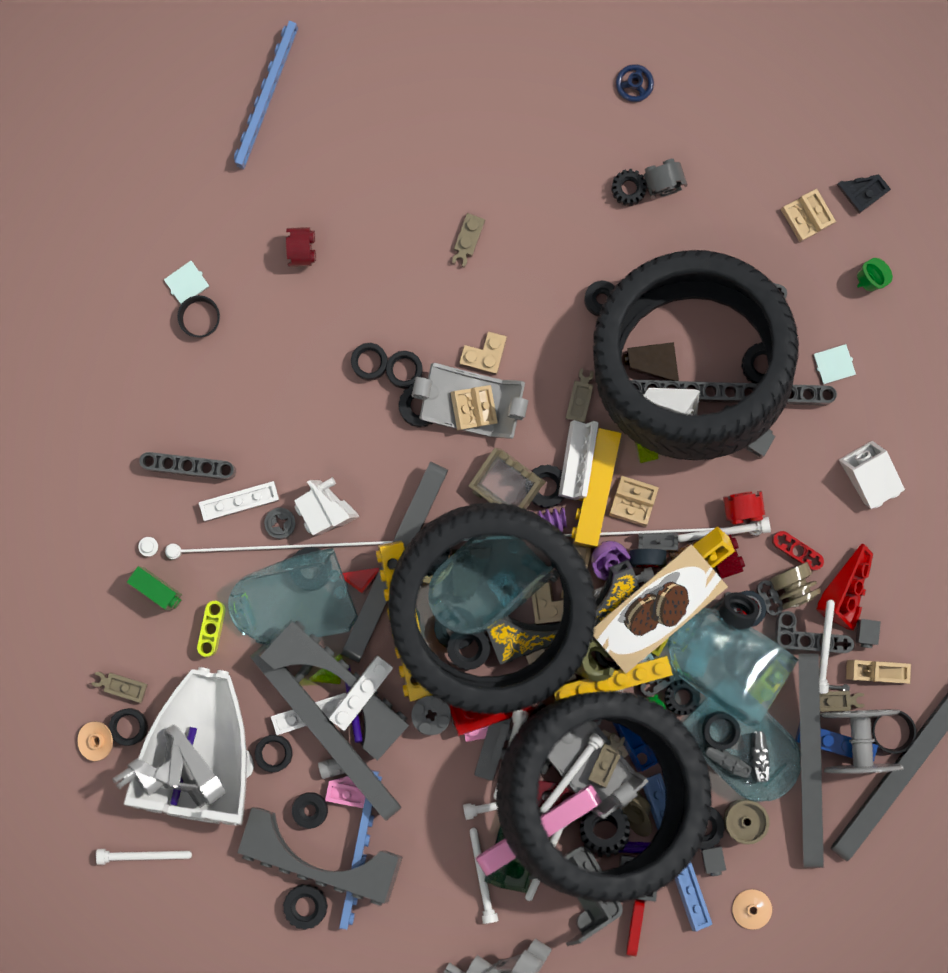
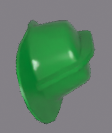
M880 258L868 260L857 273L859 281L857 288L863 287L869 292L884 288L893 279L890 267Z

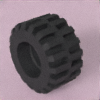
M619 808L615 809L604 819H601L591 811H588V813L583 815V820L580 822L581 840L584 842V846L590 849L592 854L598 853L599 857H602V855L611 857L612 853L614 855L619 854V850H623L625 844L629 841L630 824L627 815L623 814V810ZM608 821L616 826L617 832L609 839H601L594 834L593 828L599 822Z

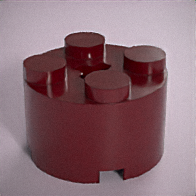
M310 227L287 228L286 232H290V235L286 237L287 259H291L288 267L312 266V263L316 261V250H312V243L315 242V231H311Z

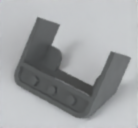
M578 847L563 855L582 869L602 871L587 847ZM532 875L528 876L529 880L536 878ZM578 898L585 910L578 915L576 920L577 927L581 933L566 942L567 946L582 943L619 918L623 911L621 903H604Z

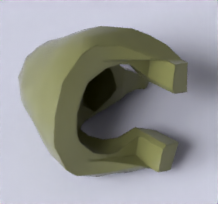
M592 639L587 655L583 658L582 664L575 673L591 681L607 680L613 676L615 669L602 668L593 658L591 652L598 651L604 657L611 658V656L597 640Z

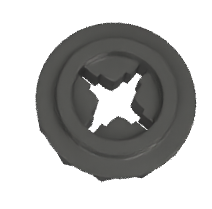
M275 508L266 515L264 525L269 535L281 539L288 537L294 532L296 522L294 515L288 509ZM276 516L281 520L288 519L283 524L284 531L279 526L273 527L277 523Z

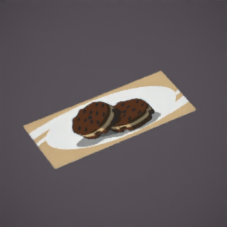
M690 545L594 627L593 636L625 673H628L728 586L694 546Z

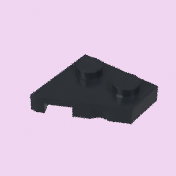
M879 174L845 182L840 181L837 184L859 214L891 190Z

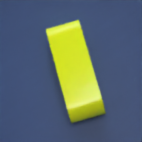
M211 601L205 608L197 646L198 653L201 656L211 657L217 652L225 616V606L222 602ZM215 604L220 606V612L217 615L211 613V607ZM211 623L216 626L214 634L207 632V626ZM207 642L212 645V650L208 654L203 651V645Z

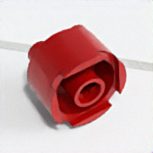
M757 491V495L755 493L752 494V492L732 494L730 499L727 496L723 497L726 520L730 521V523H744L743 519L748 518L751 521L763 520L765 508L762 491Z

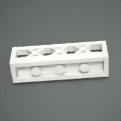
M575 420L570 421L558 496L572 500L587 497L599 422L592 421L585 424Z

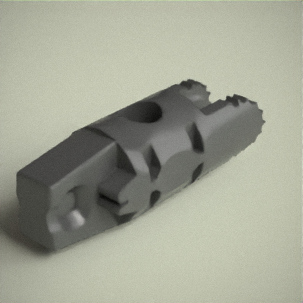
M755 731L751 733L750 737L751 764L755 782L769 781V753L766 736L763 731Z
M711 746L704 748L705 756L715 761L716 766L724 768L731 774L744 778L749 777L752 767L742 761L741 758L730 754L726 750L720 751Z

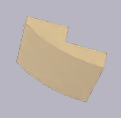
M817 189L801 196L798 200L781 209L799 242L836 222Z
M491 385L450 392L457 430L498 423Z
M621 476L609 516L646 527L659 487Z

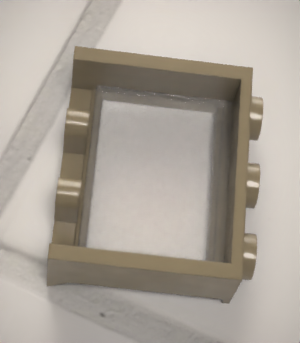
M494 448L469 484V487L473 489L472 493L479 498L484 497L488 500V503H504L527 509L546 482L501 448Z

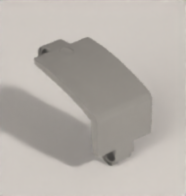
M438 363L431 364L428 379L415 377L411 395L414 398L423 400L419 417L421 420L457 429L450 392L491 385L498 423L462 430L488 437L513 439L517 420L525 418L529 401L522 398L525 386L523 381L501 380Z
M594 721L586 722L571 730L554 746L548 756V760L562 777L567 774L589 745L588 738L593 732L606 741L605 744L610 745L609 739ZM601 747L593 751L568 785L577 793L584 787L592 784L602 802L590 811L597 817L604 819L617 807H624L638 796L636 792L647 784L648 780L640 773L635 772L621 755L606 788L588 781V777L602 749Z

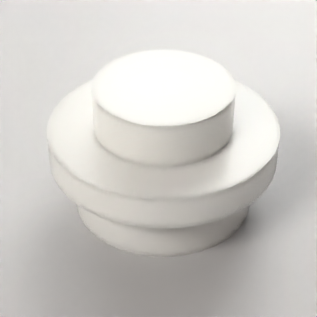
M145 537L139 542V551L144 556H153L158 551V543L152 537Z

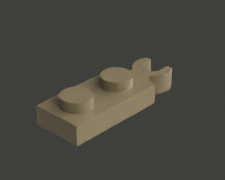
M467 213L454 247L458 254L453 257V264L460 258L463 260L462 267H466V256H473L485 219Z
M581 368L579 371L580 382L574 381L565 419L585 423L593 385L588 384V382L592 380L594 372L591 371L589 377H584L582 374L583 369Z
M95 672V675L101 677V681L99 683L92 682L93 686H105L103 692L142 703L148 684L114 673H109L107 678L104 673Z
M850 691L820 693V712L851 711V705L862 708L864 704H858L856 699L859 696H864V694L855 693L853 696H850Z
M614 732L609 737L610 745L604 743L588 777V781L603 788L607 787L622 754L618 747L622 746L625 742V737H622L620 742H615L614 736L616 733Z

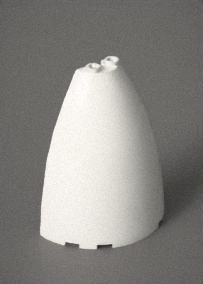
M198 667V670L191 669L158 714L145 739L138 759L155 768L159 767L165 762L166 745L168 742L164 731L171 725H175L187 738L189 727H195L197 732L193 747L216 775L226 793L212 804H205L199 808L188 792L181 791L178 805H172L170 801L173 788L161 787L148 796L134 778L130 781L124 805L159 814L163 812L167 815L216 824L222 822V824L235 826L242 825L246 796L247 749L245 730L235 689L227 671L217 670L215 674L210 673V669Z

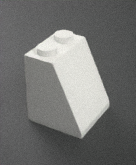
M648 388L646 393L642 394L662 408L676 413L697 415L699 390Z
M873 441L839 459L863 503L870 509L880 507L883 502L899 496L905 490L888 452Z

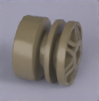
M808 562L770 578L775 591L785 590V593L779 597V600L787 597L789 599L788 602L782 604L783 609L803 605L821 593L820 588L812 591L809 588L817 584L816 581H806V578L813 574Z

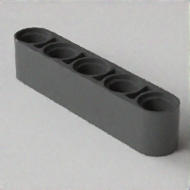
M145 452L139 459L141 467L153 472L231 480L236 475L235 466L228 461L153 452ZM153 457V465L147 467L145 464L146 459ZM168 459L173 460V466L170 469H166L164 466L165 461ZM187 461H191L193 464L192 469L189 471H185L183 467ZM210 463L212 470L209 473H204L203 466ZM224 466L231 467L229 475L224 476L222 474Z

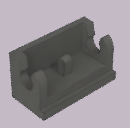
M639 533L638 549H661L667 551V553H678V533Z

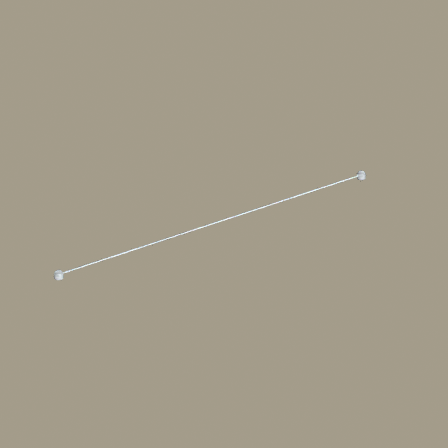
M715 528L602 532L600 535L698 532ZM759 530L749 532L753 536L762 534ZM564 534V535H565L566 537H571L572 534ZM510 536L479 537L467 539L464 541L502 540L517 538H513ZM393 541L181 550V547L177 544H169L165 549V554L168 558L175 560L181 556L182 552L379 545L392 543Z

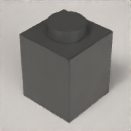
M858 619L855 643H861L860 647L872 648L873 645H878L881 621Z
M717 845L712 848L701 849L705 873L710 874V876L722 875V871H726L722 846Z

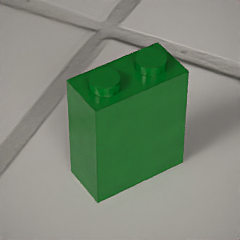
M138 566L127 581L128 584L165 610L176 609L182 601L180 599L181 593L144 567Z

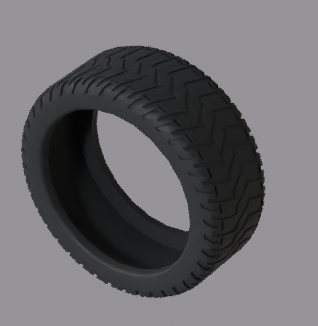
M687 250L665 254V256L661 255L637 267V269L632 270L615 286V289L607 297V301L604 302L600 316L597 318L593 338L595 380L598 385L599 396L602 398L605 410L608 411L613 422L617 424L625 435L627 434L629 438L642 447L665 457L698 461L719 458L742 450L744 447L757 441L758 438L771 428L784 410L791 394L798 361L799 340L793 313L786 299L766 275L752 265L723 253ZM686 299L711 300L732 308L744 316L756 329L765 346L768 368L763 379L753 392L738 404L716 413L702 415L682 414L656 405L643 396L629 380L621 361L622 350L629 334L638 322L654 309L673 301Z
M487 502L466 505L444 513L429 522L413 537L401 554L393 572L389 589L388 608L391 633L397 652L409 673L424 689L441 701L462 710L484 714H500L522 710L523 708L526 709L538 702H542L556 693L571 679L575 671L582 664L583 658L586 657L592 642L594 627L596 626L597 604L592 577L580 553H578L576 547L559 529L548 520L524 508L504 503ZM482 535H506L524 540L540 549L552 561L559 574L563 589V615L558 632L549 647L531 664L516 672L501 676H476L461 672L443 662L428 647L419 631L416 619L417 598L420 587L432 564L448 549L464 540Z
M598 691L577 694L556 700L554 703L543 707L541 711L532 715L509 743L510 745L505 751L498 772L496 806L499 822L501 823L500 826L511 851L520 864L546 886L558 892L590 901L604 903L626 902L648 896L667 886L684 871L696 855L706 835L712 805L710 775L706 761L703 758L704 755L696 743V739L687 730V727L669 710L664 709L662 705L650 701L646 697L636 696L633 693ZM593 720H607L622 725L640 736L653 751L662 769L666 787L664 814L660 827L651 843L631 861L620 867L601 872L582 869L563 856L551 842L542 824L538 806L539 780L544 763L554 746L571 730Z

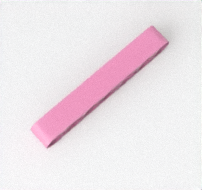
M592 784L548 810L547 813L541 815L542 824L548 836L553 835L592 810L602 800ZM505 838L478 855L475 859L487 876L516 857Z

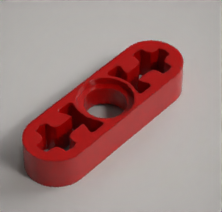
M780 531L773 536L772 542L776 548L801 564L808 562L811 570H819L824 565V558L821 554L789 533ZM784 535V540L788 543H791V540L794 541V543L789 547V551L786 550V548L788 547L786 544H778V536L782 537ZM796 545H800L804 550L803 554L799 557L793 554V548ZM809 551L811 552L808 555L809 557H818L817 561L819 565L811 566L812 561H810L809 559H805L804 562L802 559L807 555V552Z
M634 900L626 955L637 956L645 900Z

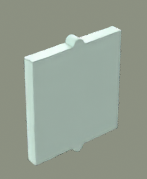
M192 261L164 279L171 289V294L175 295L181 304L189 297L196 296L210 287L203 278V273L198 271Z
M846 344L813 354L818 367L816 370L820 373L823 385L856 375L852 363L853 358L850 357Z

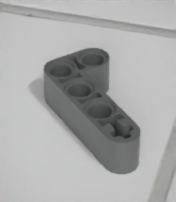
M790 611L781 612L777 616L775 643L778 647L821 652L819 642L823 638L822 633L797 632L796 616ZM785 614L791 618V623L788 626L784 625L781 620ZM783 634L789 636L790 641L787 645H783L780 642ZM831 634L829 652L849 653L852 651L854 641L851 637ZM802 636H807L809 639V644L806 647L800 644ZM845 641V643H848V647H844V650L843 646H834V642Z

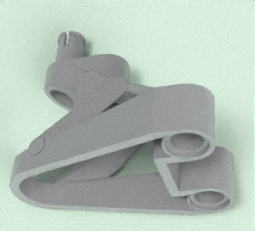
M171 725L164 731L168 742L166 745L165 762L155 768L144 761L135 759L127 765L128 768L112 778L114 783L122 779L121 782L116 784L119 789L135 778L148 796L161 787L188 792L199 808L205 804H212L226 793L216 775L182 731L175 725Z
M535 938L528 950H525L523 954L508 959H500L495 964H490L477 955L466 973H511V971L512 973H539L552 949ZM450 962L443 973L465 972Z

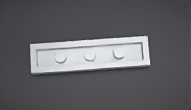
M272 481L199 502L203 520L209 521L279 501L275 482Z
M377 655L328 717L329 720L345 731L393 667Z
M347 693L315 703L329 717ZM294 710L271 716L276 735L306 726Z

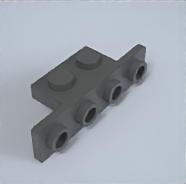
M511 719L488 727L474 773L475 776L490 781L493 780L499 759L503 760L506 748H503L505 740L509 741L512 729H509Z

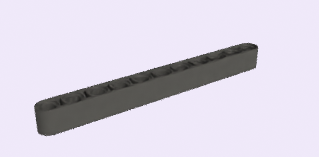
M630 380L641 394L646 393L648 386L656 388L673 386L675 389L693 387L695 390L700 391L699 402L739 403L746 397L744 394L745 389L749 388L753 391L758 383ZM792 385L791 392L793 396L792 399H788L786 404L829 405L835 401L837 391L832 386ZM708 387L713 388L715 396H707L705 389ZM726 388L733 389V397L726 396ZM804 390L811 392L812 398L810 400L803 397ZM823 391L830 392V400H825L823 398Z
M433 462L429 463L393 542L402 541L404 550L413 537L422 529L448 472V469ZM394 558L390 559L387 563L388 568H395L397 560ZM380 570L341 655L358 663L388 602L385 601L383 590L387 588L385 581H381Z
M267 644L262 645L250 656L251 659L386 821L402 808L286 666L274 670L260 657L259 654Z
M798 654L804 868H824L819 654Z
M948 693L917 732L915 741L910 748L902 752L894 764H901L904 766V769L888 771L831 846V850L846 862L853 857L947 733Z

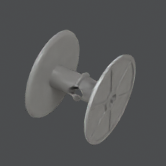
M883 709L820 713V716L824 718L850 717L852 739L849 742L852 743L853 765L831 766L825 768L824 772L867 773L904 769V766L901 764H873L872 742H875V739H872L870 716L895 715L900 710Z

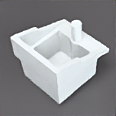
M333 477L325 482L321 480L307 481L311 490L294 500L299 516H303L305 520L304 526L308 533H312V535L323 534L337 526H344L359 517L358 513L345 500L341 501L329 489L336 484Z

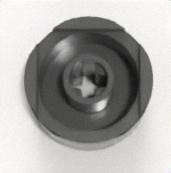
M668 159L663 162V165L658 167L653 165L645 168L644 178L651 198H656L657 194H661V197L669 196L681 191L682 185L688 186L681 163L675 162L674 159Z
M425 696L415 703L411 714L412 722L415 728L422 734L437 735L448 727L451 720V711L447 703L434 696ZM428 710L437 713L434 717L435 720L427 719Z

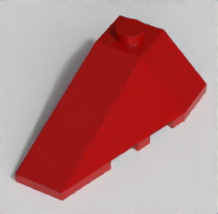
M861 544L825 589L816 608L825 618L827 601L833 600L835 603L833 622L851 631H854L861 614L862 607H859L861 595L865 596L866 589H863L864 580L869 577L873 553L865 544Z

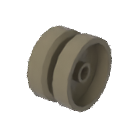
M738 799L732 802L726 808L723 816L724 827L728 835L743 844H755L762 840L770 826L769 816L765 808L750 799ZM746 818L750 820V823H747V826L743 823L744 819Z

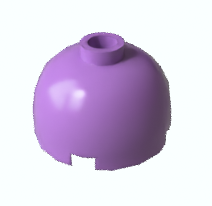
M605 541L600 543L598 547H595L592 552V569L597 577L607 580L606 578L611 566L626 560L629 561L631 557L622 544L616 541Z

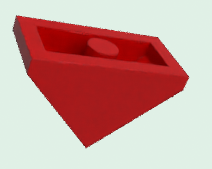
M380 568L340 573V577L359 592L365 594L376 579Z

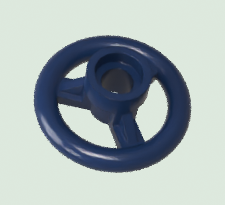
M637 64L624 67L616 78L618 93L625 100L631 102H639L646 99L654 87V79L650 71L644 66ZM636 70V72L629 75L628 81L622 82V78L627 72ZM641 73H644L648 79L646 91L642 87L643 76ZM637 80L638 84L635 85L632 81ZM631 87L636 89L640 95H628L623 88Z

